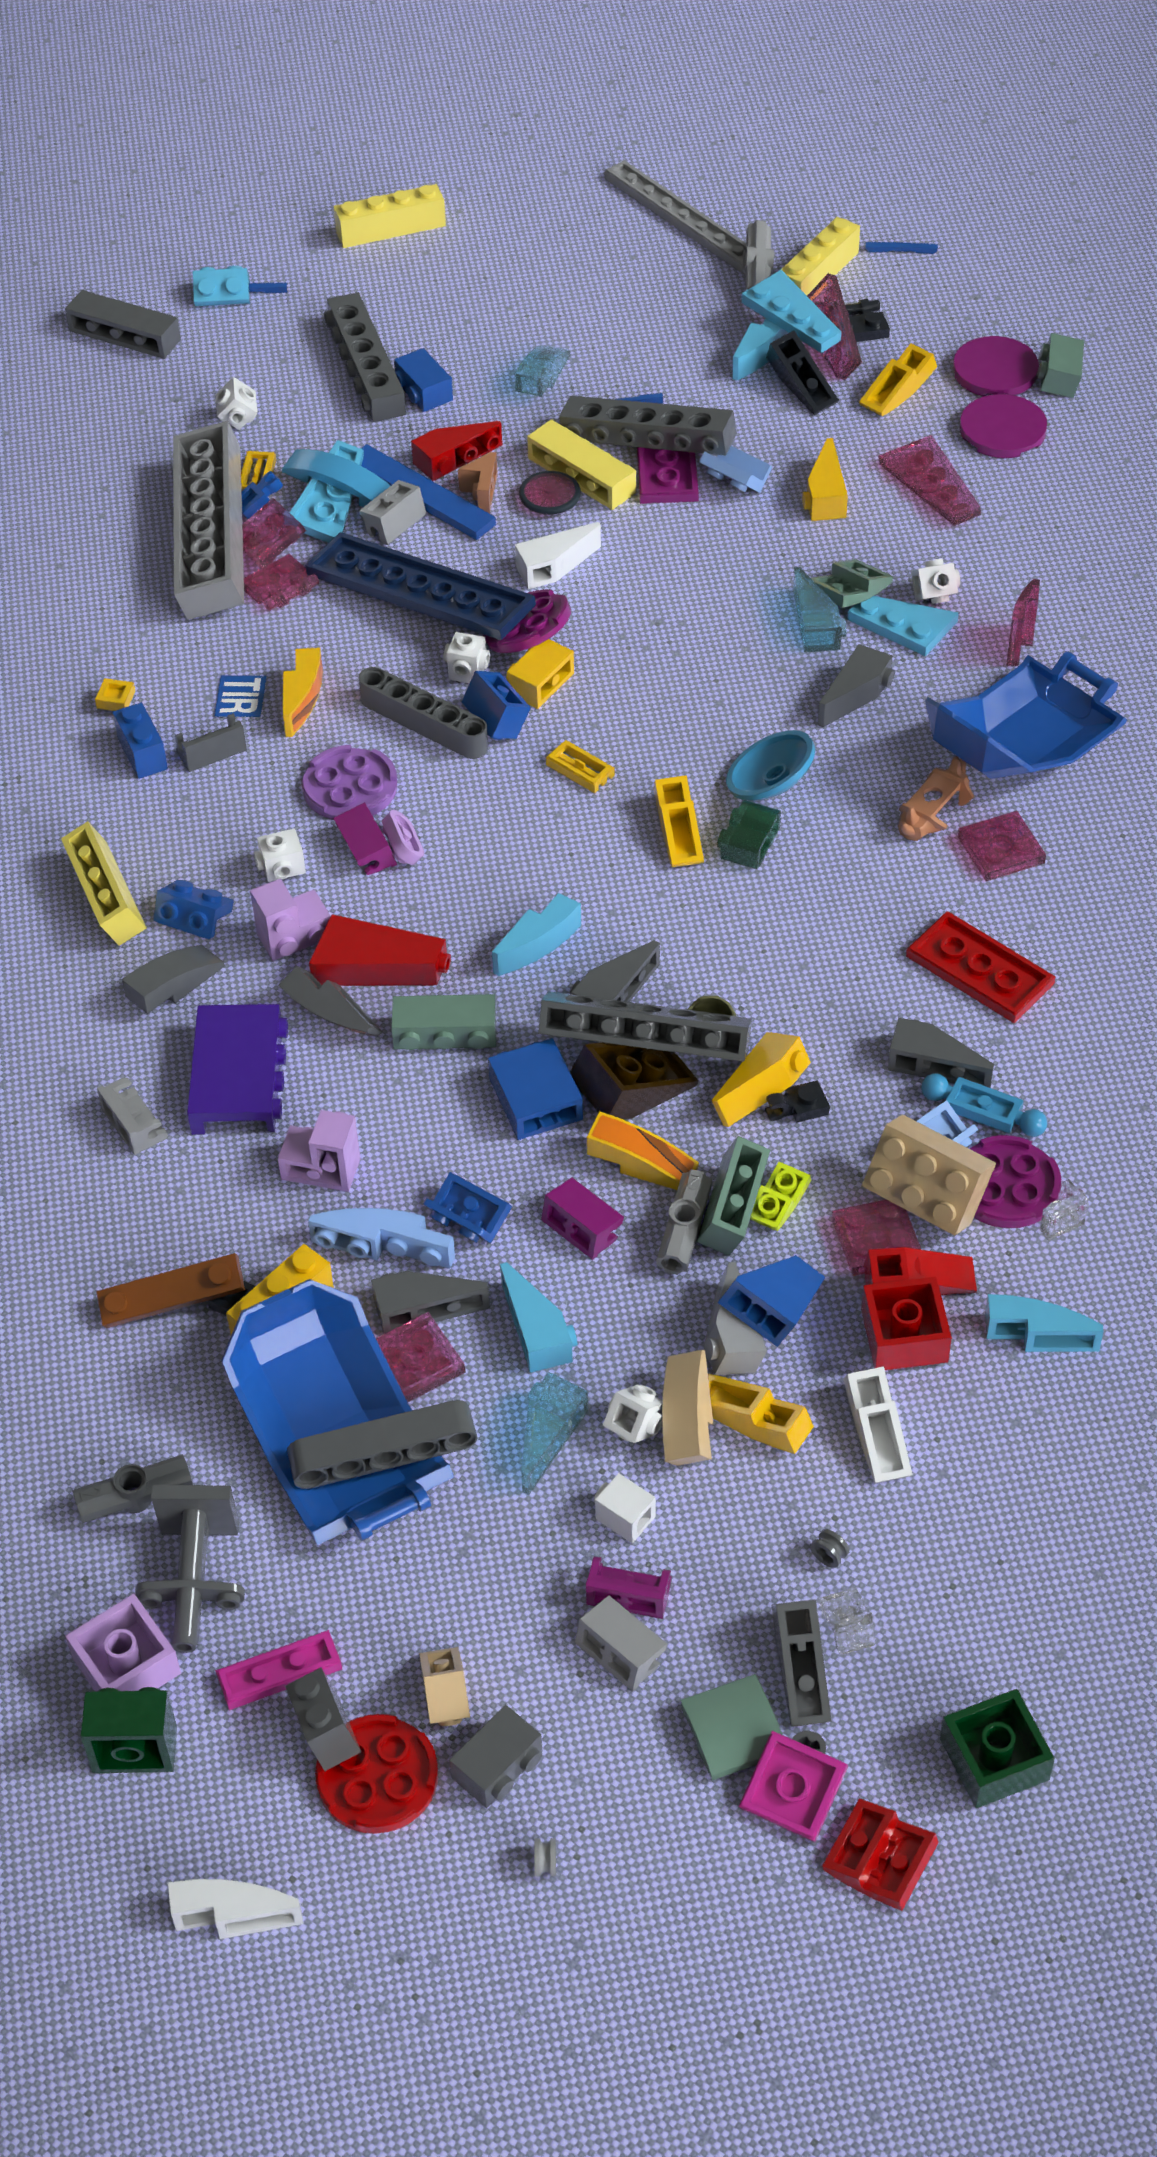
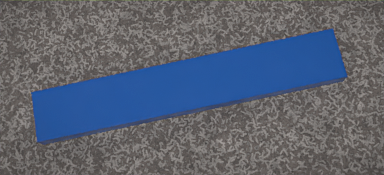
M366 444L360 448L364 450L362 467L379 476L390 486L398 480L419 486L426 512L459 531L478 540L496 526L495 516L372 446Z

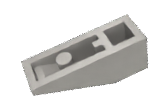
M736 1262L728 1263L717 1285L706 1340L704 1342L706 1359L710 1361L714 1375L756 1373L767 1352L762 1335L717 1303L740 1275Z

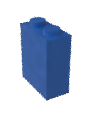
M553 1038L541 1042H533L528 1046L508 1052H501L488 1058L489 1080L517 1140L583 1120L582 1097Z

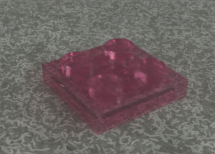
M272 498L242 524L243 553L262 570L272 563L287 547L295 543L306 530L294 516Z
M1018 811L958 828V839L986 882L1045 864L1046 854Z
M886 1199L832 1211V1222L852 1276L864 1274V1262L869 1249L900 1247L921 1249L907 1210Z
M429 1312L376 1338L407 1402L466 1373L465 1363Z

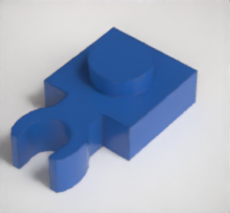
M272 471L267 472L257 485L252 482L242 491V514L248 520L261 513L264 507L271 502L268 497L279 491L283 486V483Z

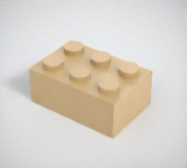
M902 1114L885 1125L862 1187L956 1236L971 1225L996 1162Z

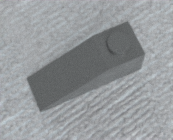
M858 644L819 702L818 725L821 727L829 725L877 699L885 687L889 688L895 676V670L892 669L893 655Z
M653 940L589 970L581 981L578 980L574 983L570 994L630 1002L659 967L660 943Z
M898 1017L890 1046L888 1070L924 1078L934 1073L941 1074L947 1079L948 1083L955 1084L958 1077L991 1088L994 1069L992 1062L933 1024Z
M411 1271L396 1274L389 1273L371 1280L373 1300L384 1335L490 1309L489 1287L487 1282Z
M816 1600L771 1604L776 1646L791 1727L832 1722Z

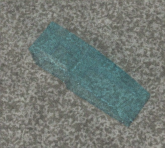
M540 345L534 348L524 358L515 372V391L542 397L547 388H553L571 355V350L548 345Z

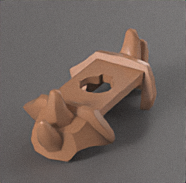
M954 756L948 769L936 767L929 774L925 783L907 803H903L899 808L901 812L898 823L900 835L908 840L918 841L929 833L947 828L948 825L936 817V814L957 791H959V806L966 805L974 798V794L969 787V779L966 775V762ZM929 791H938L942 794L939 799L931 800L930 802L926 801L924 797L925 793Z

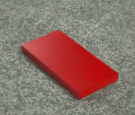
M946 911L906 950L907 958L1012 1023H1015L1055 984L1056 976L949 911Z

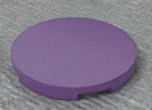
M351 745L333 747L315 756L309 762V767L301 780L303 796L308 806L319 815L334 820V817L364 802L372 816L378 814L392 802L398 786L395 766L385 754L376 749L370 751L361 748H351Z

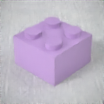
M132 1594L65 1636L72 1659L94 1691L102 1688H115L119 1691H138L144 1687L159 1688L181 1674L174 1648L135 1594Z

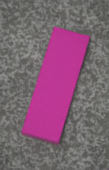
M327 1630L215 1671L229 1710L282 1692L286 1690V1685L322 1667L326 1675L342 1670V1663L330 1632Z

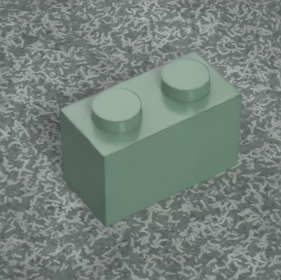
M1051 333L1048 343L1042 344L1039 353L1041 363L1037 378L1041 379L1040 391L1074 398L1082 377L1084 340Z

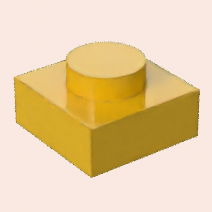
M104 678L95 698L96 708L116 711L128 707L135 694L134 682Z

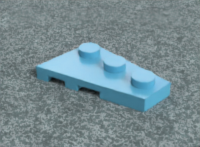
M873 596L861 603L855 604L848 611V620L926 656L958 622L959 613Z

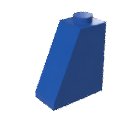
M795 1255L739 1275L717 1303L778 1347L795 1327L826 1277Z

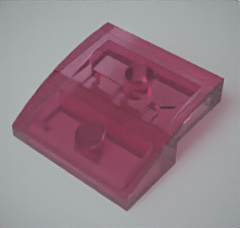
M1033 579L1023 589L1015 604L1006 666H1019L1021 645L1033 646L1040 579Z

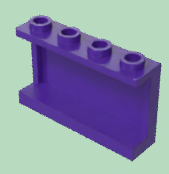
M280 1004L198 1005L187 1110L191 1135H205L206 1122L265 1121L267 1131L275 1132L276 1119H282V1099L278 1098V1092H284V1072L280 1071V1065H286V1046L282 1044V1038H288V1020L281 1017Z

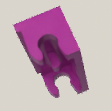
M365 802L333 818L359 867L376 860L373 865L364 868L367 875L377 873L389 866L394 867L397 865L389 844Z
M573 1177L545 1195L541 1221L592 1260L616 1241L618 1236L612 1231L621 1226L624 1216Z
M593 1557L586 1582V1605L596 1606L607 1596H611L630 1613L660 1619L664 1618L672 1583L671 1570L663 1569L660 1577L606 1567L601 1563V1557Z

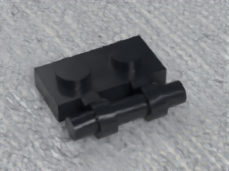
M860 299L858 303L852 304L839 302L835 303L832 307L824 308V314L828 318H835L830 320L841 331V341L835 344V346L889 338L890 327L883 311L875 312L880 311L879 300L869 301L868 299Z

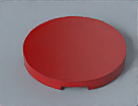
M372 1714L349 1721L361 1752L324 1771L317 1760L315 1778L318 1794L323 1806L340 1824L358 1832L371 1834L386 1833L410 1824L425 1811L436 1792L438 1764L432 1743L424 1732H420L414 1726L398 1720L397 1716Z

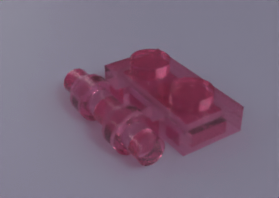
M288 554L245 577L244 591L258 604L264 603L266 609L271 611L276 607H285L289 604V600L298 595L305 596L310 593L311 588L319 584V579L315 574L308 576L305 567L291 554Z

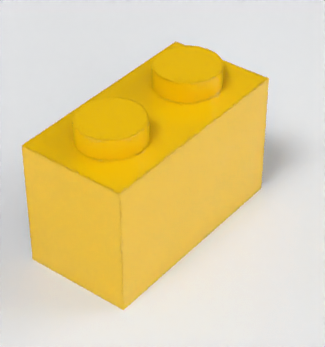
M548 639L539 645L529 648L519 661L513 663L506 673V679L528 705L539 709L574 674V651Z

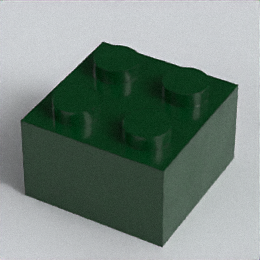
M144 1687L138 1691H119L115 1688H102L98 1691L85 1692L81 1740L92 1773L174 1772L177 1724L167 1690H160L154 1687Z
M1018 1689L943 1716L940 1740L975 1809L1050 1780L1055 1758Z

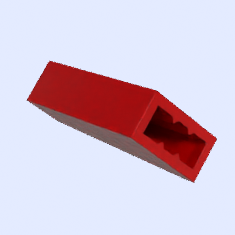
M332 914L311 957L309 967L310 973L321 985L330 980L340 986H436L442 973L446 974L449 970L451 955L447 953L446 939Z

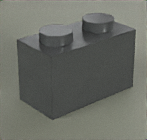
M322 1667L285 1686L305 1739L324 1771L361 1752L340 1698Z
M505 1704L449 1759L451 1778L487 1809L496 1799L500 1801L509 1794L514 1786V1781L524 1771L530 1772L537 1766L543 1753L541 1733Z

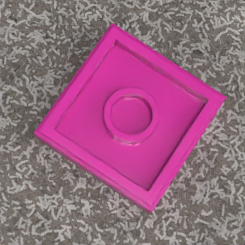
M771 1731L739 1804V1808L815 1843L848 1765L775 1731Z

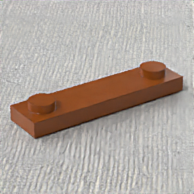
M233 1253L96 1292L102 1326L110 1328L245 1291L239 1256Z

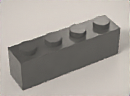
M81 290L65 308L70 332L165 359L181 341L178 317L85 290Z

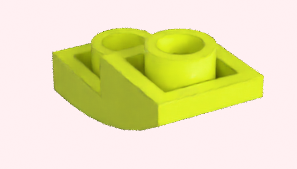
M778 1161L766 1185H761L758 1190L750 1220L779 1231L804 1195L811 1182V1176Z

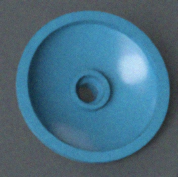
M798 730L778 732L757 741L742 752L729 768L726 776L728 789L734 797L748 801L765 800L788 791L809 770L815 756L814 742L807 733Z

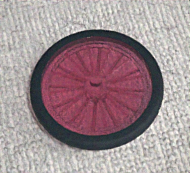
M559 471L535 473L526 478L519 488V498L522 504L533 512L546 515L568 511L576 505L581 495L578 482L572 476Z

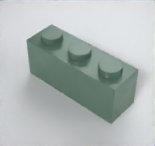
M495 994L393 996L392 1037L394 1049L496 1048L497 1015Z
M740 1136L727 1149L721 1160L698 1235V1243L730 1256L744 1239L770 1149Z

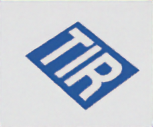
M221 675L214 717H227V715L234 713L235 717H261L267 676Z

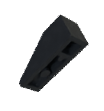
M795 331L770 343L766 356L770 365L784 385L814 416L839 402L838 397Z

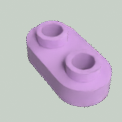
M391 810L382 819L383 832L393 848V856L402 864L414 865L424 856L423 847L409 819L401 812Z

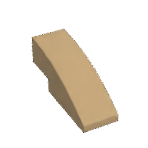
M704 1350L668 1356L662 1408L665 1462L676 1466L712 1460L708 1425H713V1415Z

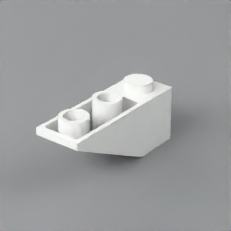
M595 522L515 544L516 568L527 588L532 589L557 582L601 547V524Z

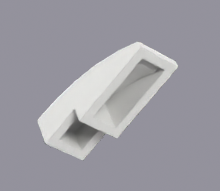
M884 1367L847 1374L843 1380L848 1401L874 1484L912 1476L896 1403L891 1399Z
M193 1879L168 1882L171 1915L176 1931L216 1924L220 1939L304 1924L299 1899L275 1889L224 1879Z

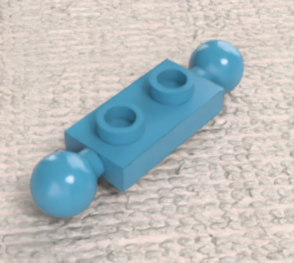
M934 1073L926 1076L921 1085L922 1093L928 1100L940 1101L946 1098L957 1115L1009 1134L1014 1125L1017 1124L1025 1135L1037 1137L1045 1132L1048 1125L1047 1118L1042 1111L1029 1109L1022 1112L1024 1100L958 1077L954 1086H951L943 1075Z

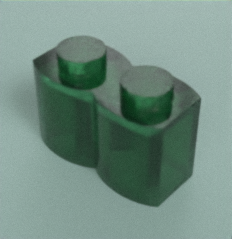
M744 800L739 808L735 807L731 813L727 830L722 829L718 837L717 847L721 848L720 859L758 869L779 832L781 810Z

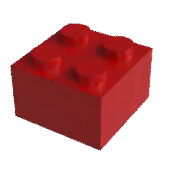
M937 1276L863 1285L861 1312L874 1368L884 1367L885 1370L949 1362L952 1337Z

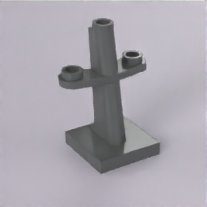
M153 1485L151 1500L161 1534L181 1535L177 1580L138 1583L135 1588V1595L144 1608L149 1609L159 1608L162 1602L176 1600L172 1647L178 1652L189 1653L196 1650V1645L198 1646L202 1600L216 1602L219 1608L226 1610L237 1609L240 1607V1603L244 1601L245 1589L241 1585L204 1581L208 1536H238L239 1517L231 1486Z

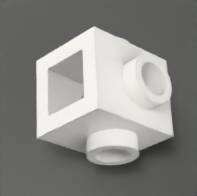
M232 377L215 394L217 417L222 422L228 420L231 426L240 430L246 423L252 422L256 417V391L235 377Z
M943 559L926 561V568L911 571L915 601L931 598L932 604L950 601L949 595L958 593L961 580L958 569H954V563L944 564Z
M455 632L451 644H446L443 655L444 662L448 663L449 680L470 683L475 671L487 669L490 661V651L486 650L485 637Z
M295 828L257 837L259 851L254 852V859L258 871L264 870L268 882L306 873L303 850Z
M635 1385L617 1391L609 1403L608 1413L602 1426L615 1432L620 1438L633 1443L655 1436L663 1425V1400L656 1397L654 1390L644 1385Z

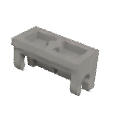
M400 480L396 481L359 510L360 516H363L369 536L373 537L376 534V528L381 542L386 545L390 544L427 514L420 487Z
M121 1078L105 1087L103 1085L98 1087L97 1091L102 1111L132 1153L136 1155L167 1139L168 1134L162 1128V1123L159 1119L154 1117L140 1098L135 1087L119 1093L121 1089L132 1084L129 1078Z
M607 1596L579 1619L575 1643L632 1692L659 1667L660 1662L656 1659L666 1651L667 1643L611 1596Z

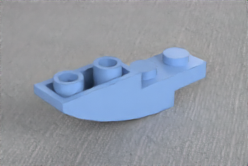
M349 1208L314 1214L308 1220L311 1242L323 1248H335L349 1252L358 1258L366 1257L378 1261L382 1251L386 1250L395 1256H407L421 1260L430 1266H442L449 1269L455 1259L453 1237L426 1229L425 1216L391 1209Z

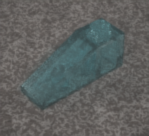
M794 567L793 594L803 651L840 650L841 637H846L845 618L840 619L838 606L801 567Z
M551 1372L547 1373L541 1383L536 1382L533 1385L527 1398L529 1404L521 1468L522 1492L527 1495L532 1492L588 1412V1391Z

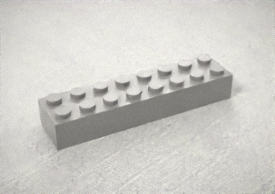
M227 420L173 436L174 596L187 620L244 604L241 451L239 442Z

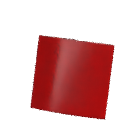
M859 1798L825 1859L822 1868L847 1886L874 1900L903 1911L939 1841L936 1833L900 1821L896 1811Z

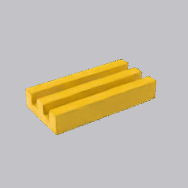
M247 451L241 471L242 491L248 486L247 482L254 458L258 460L252 482L257 485L265 459H267L263 476L269 471H274L276 464L275 452Z
M567 740L546 756V765L593 793L599 790V785L604 786L607 783V778L612 779L615 776L614 767Z

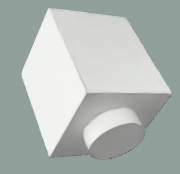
M619 1473L610 1483L605 1482L595 1494L596 1520L632 1544L656 1517V1497Z

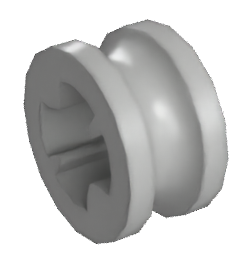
M535 1838V1877H540L543 1872L550 1873V1876H556V1838H550V1841L547 1843L541 1842L540 1838Z

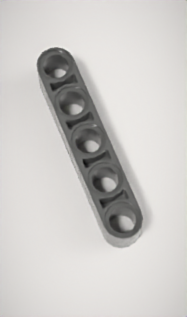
M369 667L360 672L358 677L360 699L362 705L466 758L477 759L487 753V724L482 718L381 668Z
M453 1400L304 1437L292 1442L287 1447V1454L294 1484L299 1488L309 1489L461 1451L474 1445L478 1437L468 1403L463 1400Z

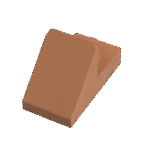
M490 452L462 466L458 470L460 492L473 493V500L478 501V507L488 513L491 511L498 476L497 452Z

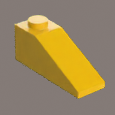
M833 438L826 439L808 477L807 491L802 493L804 510H809L811 521L846 518L848 494Z
M772 1032L764 1034L747 1055L745 1061L739 1065L711 1100L723 1126L730 1127L765 1104L768 1095L782 1093L797 1081L811 1063L799 1036Z

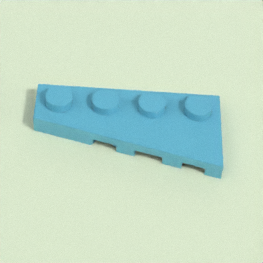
M779 270L741 294V303L788 333L795 331L802 342L820 353L841 341V331L782 270Z
M339 440L336 441L329 452L355 462L360 466L364 458L363 449ZM312 478L286 517V527L329 543L340 532L343 533L353 495Z

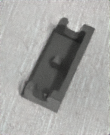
M234 713L227 715V727L206 733L193 740L183 741L182 733L175 735L177 754L189 772L247 750L243 725L240 720L235 721Z

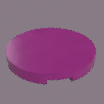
M985 336L968 341L957 350L954 356L953 369L957 382L974 394L986 396V394L1018 395L1028 390L1035 383L1039 361L1035 352L1018 340L1002 336Z
M1009 394L984 396L968 404L961 414L960 434L962 438L977 447V452L996 458L1020 457L1022 452L1031 450L1034 447L1038 448L1046 437L1047 418L1044 412L1035 403L1019 396Z
M551 589L528 592L535 595L536 606L502 640L482 634L485 637L488 648L498 653H514L532 648L548 640L561 630L570 618L571 607L566 596L554 594Z
M997 1135L979 1140V1143L971 1147L970 1150L996 1162V1165L974 1218L985 1224L1000 1228L1026 1227L1044 1219L1055 1208L1061 1190V1173L1054 1158H1050L1042 1150L1032 1145L1033 1141L1017 1136Z

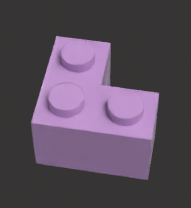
M278 879L250 890L257 936L272 961L319 943L331 915L315 889L292 898L283 881Z
M320 1110L314 1128L290 1125L278 1156L281 1180L349 1192L361 1159L355 1116L340 1111Z

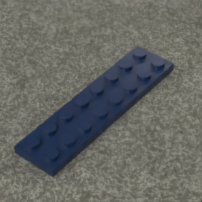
M342 532L333 538L305 565L308 576L498 640H502L536 606L535 595Z

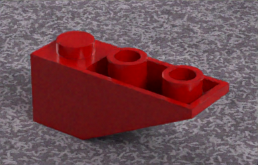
M498 420L433 429L411 441L412 462L427 477L435 481L502 446L501 422Z
M907 1247L868 1250L864 1262L866 1285L937 1276L941 1295L977 1293L972 1257Z

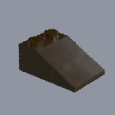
M604 1042L584 1044L570 1071L579 1091L584 1094L597 1113L600 1111L623 1120L632 1119L696 1087L699 1082L676 1052Z

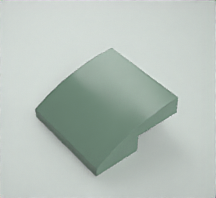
M853 559L832 563L831 575L807 578L806 590L843 608L861 603L875 596L893 582V576L860 560Z
M756 1674L681 1700L682 1712L696 1738L697 1750L712 1781L757 1765L771 1731L782 1735L776 1717Z

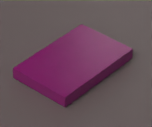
M637 447L640 504L699 502L695 452Z

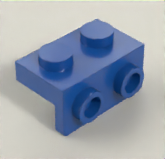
M175 880L173 883L157 890L153 920L209 940L215 935L217 920L232 912L234 900L222 896L223 894L220 891L213 889L202 890L193 887V883L189 881Z
M449 1172L434 1200L426 1198L423 1203L432 1211L429 1215L430 1218L446 1227L449 1226L450 1222L460 1226L461 1228L458 1233L475 1243L480 1238L492 1243L513 1207L506 1201L452 1172Z

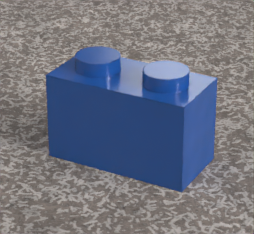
M424 348L394 359L395 373L402 389L406 392L410 401L413 404L416 403L423 412L453 401L452 377Z
M475 671L461 701L470 713L482 718L486 722L487 735L496 740H502L503 738L517 739L531 709L500 672Z
M143 703L113 711L117 738L138 779L168 770L163 741Z

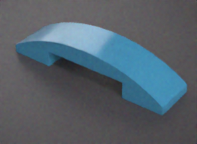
M296 449L282 468V473L305 483H308L311 478H315L359 497V506L362 507L366 506L390 487L379 476L359 464L338 455L319 450Z

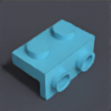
M233 265L226 269L203 267L197 271H192L195 306L250 303V277L247 268Z

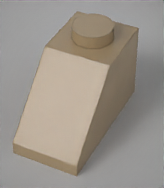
M454 1647L419 1653L430 1724L438 1723L440 1726H452L459 1724L463 1718H469L470 1712L459 1648Z

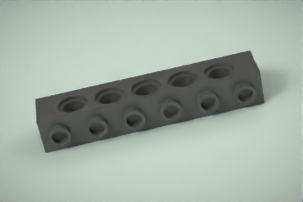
M356 292L328 298V310L324 311L325 322L328 328L331 327L334 344H338L341 360H346L349 378L354 377V389L357 395L361 394V404L364 412H369L373 422L405 416L404 391L360 293Z
M570 395L559 415L560 425L568 428L590 443L704 453L705 451L709 454L727 455L737 434L734 411L727 409Z
M548 991L541 1000L538 1034L745 1061L749 1051L752 1018Z

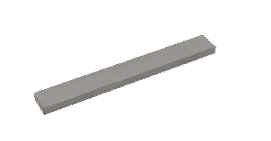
M625 160L604 171L607 181L746 276V271H743L742 268L746 243Z

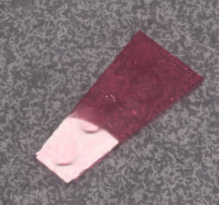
M828 273L807 297L841 331V341L825 350L823 357L836 378L846 380L862 363L837 276Z
M932 435L878 456L879 464L952 525H958L981 515L980 505Z

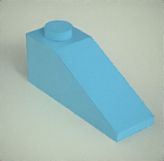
M509 1263L500 1264L501 1285L530 1373L573 1362L572 1347L577 1346L573 1325L566 1326L562 1312Z

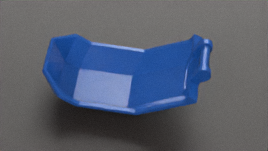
M1066 651L1060 657L1052 670L1027 655L1020 666L978 696L941 703L929 697L925 700L933 740L990 779L1072 764L1128 721L1125 717L1104 704L1116 692L1118 682L1111 678L1105 679L1077 661V656L1069 651ZM1071 671L1096 687L1097 691L1093 696H1090L1063 678L1064 675Z
M308 1279L241 1311L221 1363L272 1471L316 1545L318 1546L350 1529H353L359 1539L363 1541L373 1536L372 1531L416 1509L421 1512L431 1507L426 1491L454 1478L450 1464L442 1456L315 1488L303 1489L294 1484L287 1447L295 1440L412 1411L367 1322L358 1297Z

